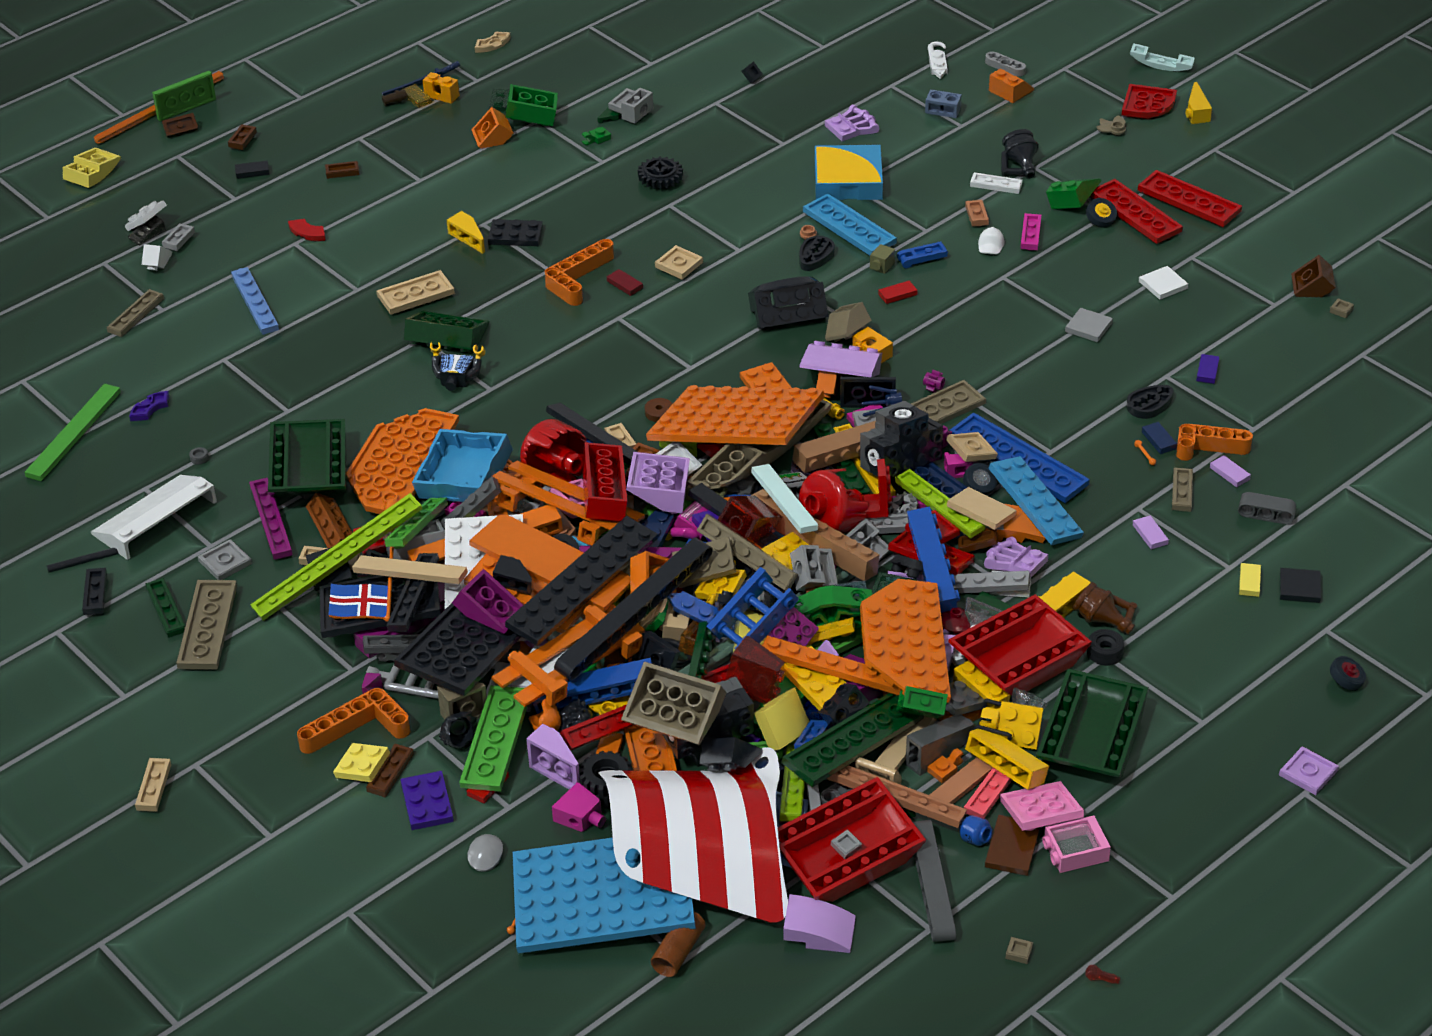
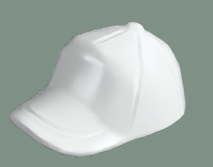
M994 227L985 229L980 234L978 240L979 252L997 255L1005 244L1002 232Z

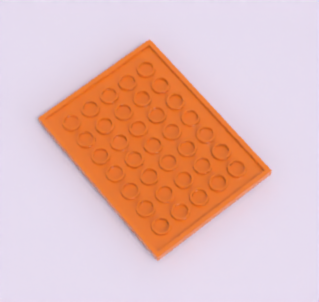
M691 385L687 387L646 433L647 441L787 445L825 397L824 390H817L816 388L799 389L796 387L791 389H782L781 387L765 389V387L748 388L747 386L739 388L724 386L721 388Z

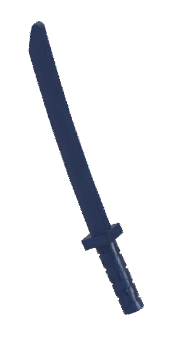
M456 61L440 70L435 68L433 73H437L443 78L442 75L460 67V63ZM426 76L384 91L382 95L394 93L395 90L401 91L405 89L406 91L423 84V79Z

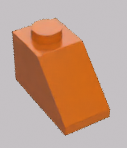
M819 370L816 389L824 390V398L831 399V396H836L838 393L840 377L842 376L835 372Z

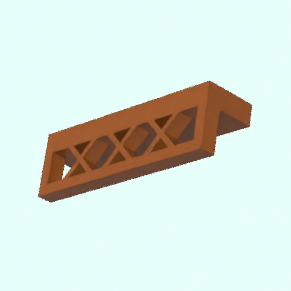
M315 493L306 508L327 548H331L351 535L352 531L334 498Z

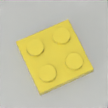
M352 743L333 773L336 778L372 782L389 756L390 751L388 747Z

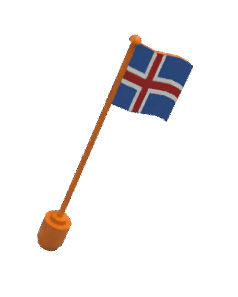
M388 500L384 506V511L392 505H394L395 503H397L399 500ZM390 547L389 558L393 559L394 548ZM388 576V586L374 584L337 585L331 583L329 617L339 619L375 618L384 619L388 622L391 611L392 577Z

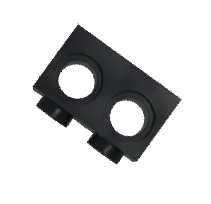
M843 683L837 688L836 693L823 704V708L818 713L832 728L865 708L870 702L856 685Z

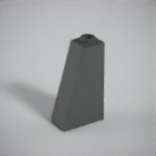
M963 715L951 716L907 735L905 765L919 776L927 772V766L942 755L947 758L954 749H960L967 744L969 733L974 730V723Z

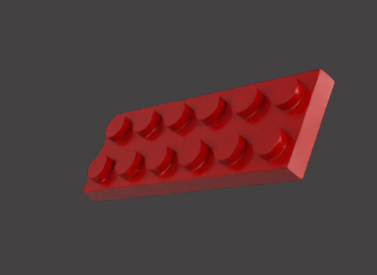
M1155 170L1138 184V191L1213 222L1218 226L1224 227L1242 211V206L1158 170Z
M1116 179L1098 186L1090 195L1093 199L1104 198L1111 201L1117 210L1118 217L1156 244L1181 233L1183 230L1181 224Z

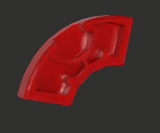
M305 219L288 221L289 228L294 235L305 237V240L310 241L326 240L323 226L310 225Z

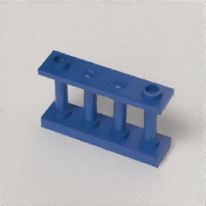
M762 567L751 576L706 626L719 640L726 635L735 642L737 646L734 649L743 659H746L753 653L761 641L799 600L790 588L783 593L771 584L773 579ZM764 590L778 599L771 608L757 599ZM751 605L765 614L757 623L743 614ZM737 620L751 629L744 638L730 629Z

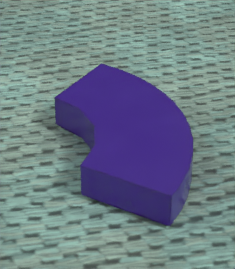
M169 392L153 393L147 396V399L141 403H136L130 412V421L149 420L150 415L155 411L168 407Z

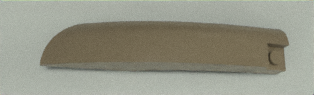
M822 399L787 445L727 443L687 481V485L695 487L703 483L708 488L715 489L736 483L753 475L751 473L752 467L773 463L808 434L830 412L831 403Z

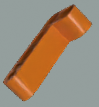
M1182 424L1179 428L1176 456L1180 460L1188 461L1193 458L1194 450L1246 455L1251 451L1253 434L1243 429Z

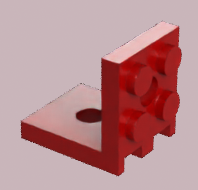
M877 459L879 494L863 495L864 501L868 502V510L864 511L866 518L888 517V503H891V483L889 466H885V459Z

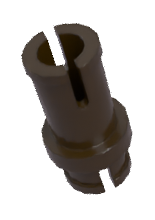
M405 89L401 91L395 90L394 93L382 96L384 106L395 102L400 103L402 100L408 99Z

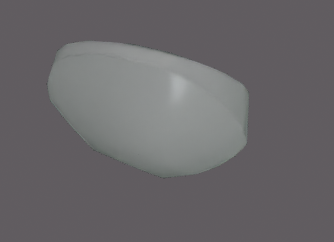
M484 834L475 838L470 844L467 853L470 866L480 872L490 871L496 867L503 853L501 840L492 834Z

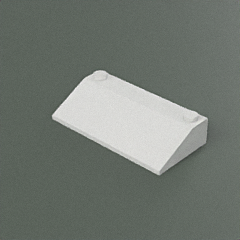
M179 475L92 530L91 534L110 548H116L119 554L128 560L130 559L128 544L131 540L193 500L203 496L215 504L217 501L214 485L202 477Z

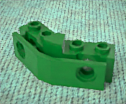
M834 585L819 587L799 596V600L794 608L816 626L853 617L855 626L861 627L860 605L863 600L872 595V590Z

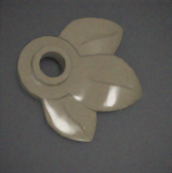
M1119 115L1113 121L1101 118L1100 125L1096 128L1101 132L1119 136L1126 131V121Z

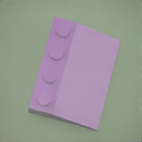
M814 341V344L808 345L800 363V368L874 377L880 374L882 353H879L878 349L867 348V351L860 350L859 346L849 345V348H842L843 344L832 343L831 346H828L823 341Z
M633 452L626 490L662 511L671 514L683 513L690 458Z

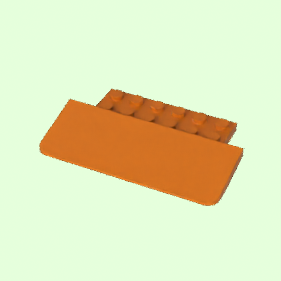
M498 515L469 540L470 546L486 554L464 578V585H467L483 569L493 577V571L500 555L513 557L522 562L532 578V594L528 595L510 589L506 590L525 605L584 552L509 515ZM621 571L555 631L562 634L572 628L588 605H596L605 612L630 586V576Z

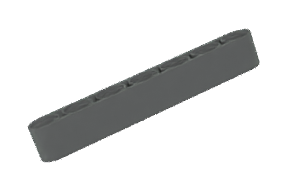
M912 821L926 839L923 846L914 854L932 942L956 940L954 919L932 821Z

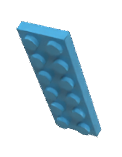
M828 193L803 206L805 214L868 255L880 244L891 247L897 243V237Z
M1021 456L990 463L988 469L1051 545L1082 538L1084 532Z

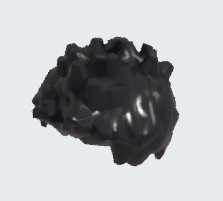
M577 699V701L573 700V702L563 707L560 712L561 730L593 718L585 701L581 702L580 699Z
M462 711L448 716L442 723L440 740L445 745L448 744L451 747H465L473 739L476 728L474 724L477 717L470 716L472 711Z

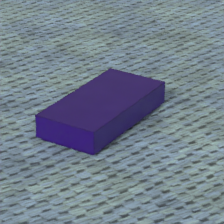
M1201 354L1196 381L1215 384L1219 356Z

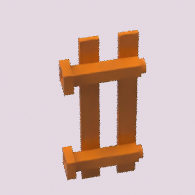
M515 461L508 466V469L526 476L523 480L502 471L493 475L498 480V483L505 485L500 487L501 493L498 494L497 498L498 506L513 512L517 509L518 502L529 495L585 519L579 524L577 540L592 546L595 544L600 535L607 530H611L620 522L586 518L584 506L540 487L545 484L584 501L583 488L522 462ZM626 507L625 517L628 516L637 522L645 518V514Z
M612 604L605 612L596 605L586 606L583 614L586 616L585 620L526 656L521 651H512L508 656L510 666L493 675L491 680L503 689L524 676L532 684L516 693L514 699L526 707L546 694V703L552 707L567 697L568 682L566 681L569 679L555 670L547 674L539 666L571 647L616 606ZM637 623L594 663L620 647L622 648L621 655L626 659L636 654L640 650L643 638L641 634L645 632V629Z

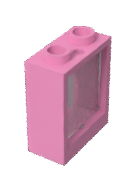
M1095 816L1045 827V836L1042 837L1043 846L1049 850L1051 862L1057 866L1060 873L1109 861L1111 847Z

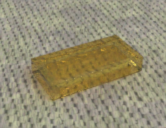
M416 84L404 88L408 100L418 108L432 103V98Z

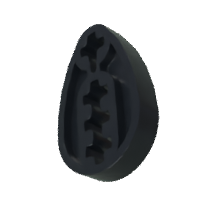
M812 236L804 240L799 251L801 269L812 271L830 261L835 253L834 242L825 236Z
M1154 385L1133 391L1127 397V411L1137 418H1154L1168 408L1172 401L1174 390L1169 385Z

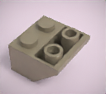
M863 302L841 306L829 314L825 335L826 341L834 340L837 342L843 338L845 340L850 339L854 332L861 331L867 327L866 324L872 320Z

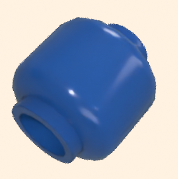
M969 815L959 826L962 840L972 845L982 846L992 837V828L989 821L981 817Z

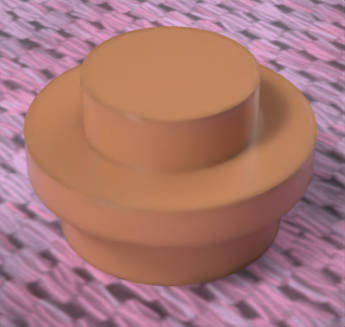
M805 225L800 230V237L805 240L817 235V231L812 225Z

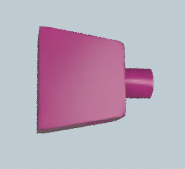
M578 782L552 806L554 822L580 832H584L591 824L601 828L606 821V817L601 815L600 799Z

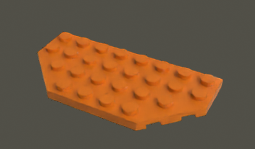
M424 408L418 410V413L409 416L406 414L394 418V422L388 424L383 422L375 426L346 472L347 480L365 511L381 514L384 512V506L388 500H401L409 493L415 496L416 491L412 481L422 462L426 459L439 429L454 430L460 421L459 415Z
M897 579L861 602L860 616L865 665L870 669L874 668L880 672V677L890 685L898 686L903 690V695L905 687L909 686L948 694L947 703H949L951 694L938 584Z

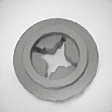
M905 491L901 495L897 493L895 498H891V503H888V512L890 515L907 514V511L917 509V499L912 493L907 494ZM904 501L905 504L902 505L901 510H900L899 505H901L902 502Z

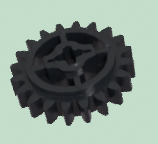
M661 156L659 158L652 157L651 160L646 159V163L642 162L637 170L639 181H642V185L647 184V187L652 186L653 189L675 186V183H679L683 176L682 164H679V161L674 162V158L668 159V157L662 158Z

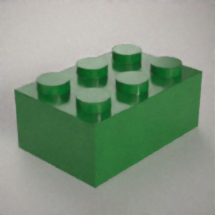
M510 84L505 118L553 126L558 93Z

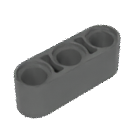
M1245 492L1241 495L1238 512L1241 516L1290 524L1294 520L1296 503L1287 498Z

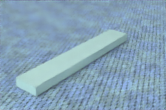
M770 464L752 467L751 473L800 534L818 530V523Z

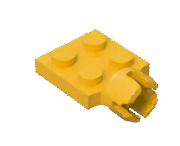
M1002 701L1000 708H983L980 717L992 720H981L979 725L1008 732L1012 735V743L1019 747L1037 750L1044 708Z

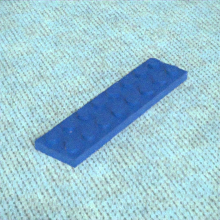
M972 413L949 430L952 431V434L979 432L998 453L996 459H991L994 462L1021 456L1051 494L1064 503L1089 485V478L976 413Z

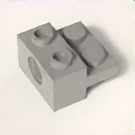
M626 88L608 103V108L622 113V119L635 124L653 109V92L638 88L636 91Z
M866 518L846 535L880 554L879 561L890 552L888 544L878 536L880 531Z
M801 545L790 553L792 569L798 574L795 580L796 591H806L805 589L824 585L838 586L831 549L819 548V545Z

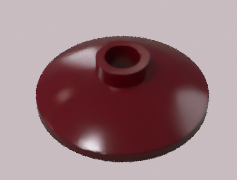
M960 607L941 613L943 630L946 629L950 633H962L975 624L974 616L969 611Z

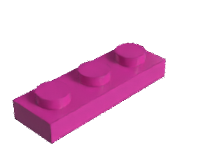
M1024 214L1021 249L1038 250L1041 214Z

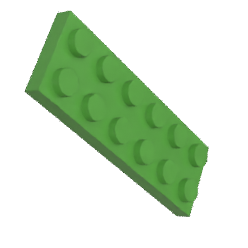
M490 686L460 778V788L501 792L527 710V706L524 707L515 700L514 695L524 688L506 686L502 689L500 686Z

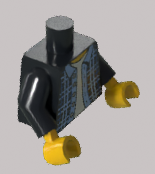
M431 342L430 349L433 353V356H431L432 371L436 378L441 380V385L445 386L447 390L453 391L456 387H467L468 383L479 375L482 363L480 359L486 353L483 346L481 351L477 352L478 346L474 345L473 351L476 357L455 354H441L439 356L441 352L440 343L438 342L439 347L437 349H433Z

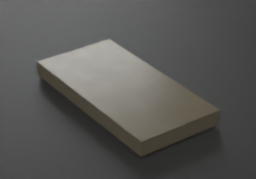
M962 380L911 404L928 413L929 418L942 424L986 404V398L965 380Z

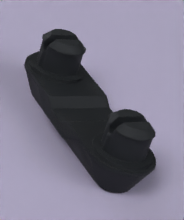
M896 554L890 561L893 563L891 571L903 572L904 567L907 566L908 571L906 575L913 579H917L920 571H923L922 561Z

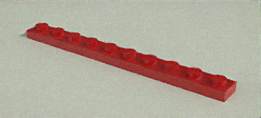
M738 661L707 672L704 680L718 683L736 676L741 683L746 677ZM626 705L566 728L560 734L571 751L634 726V724L621 720Z

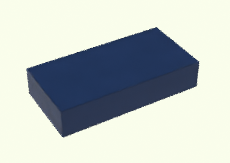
M1159 422L1142 427L1143 435L1159 454L1177 449V443Z

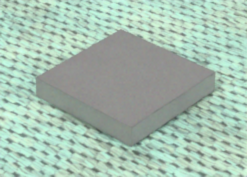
M1080 308L1066 325L1065 332L1098 342L1112 324L1113 318Z
M231 539L198 556V561L217 580H223L252 564L251 558Z

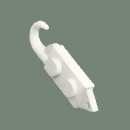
M936 41L928 45L931 74L941 79L947 74L948 70L945 52L934 50V47L941 46L945 49L946 46L944 43Z

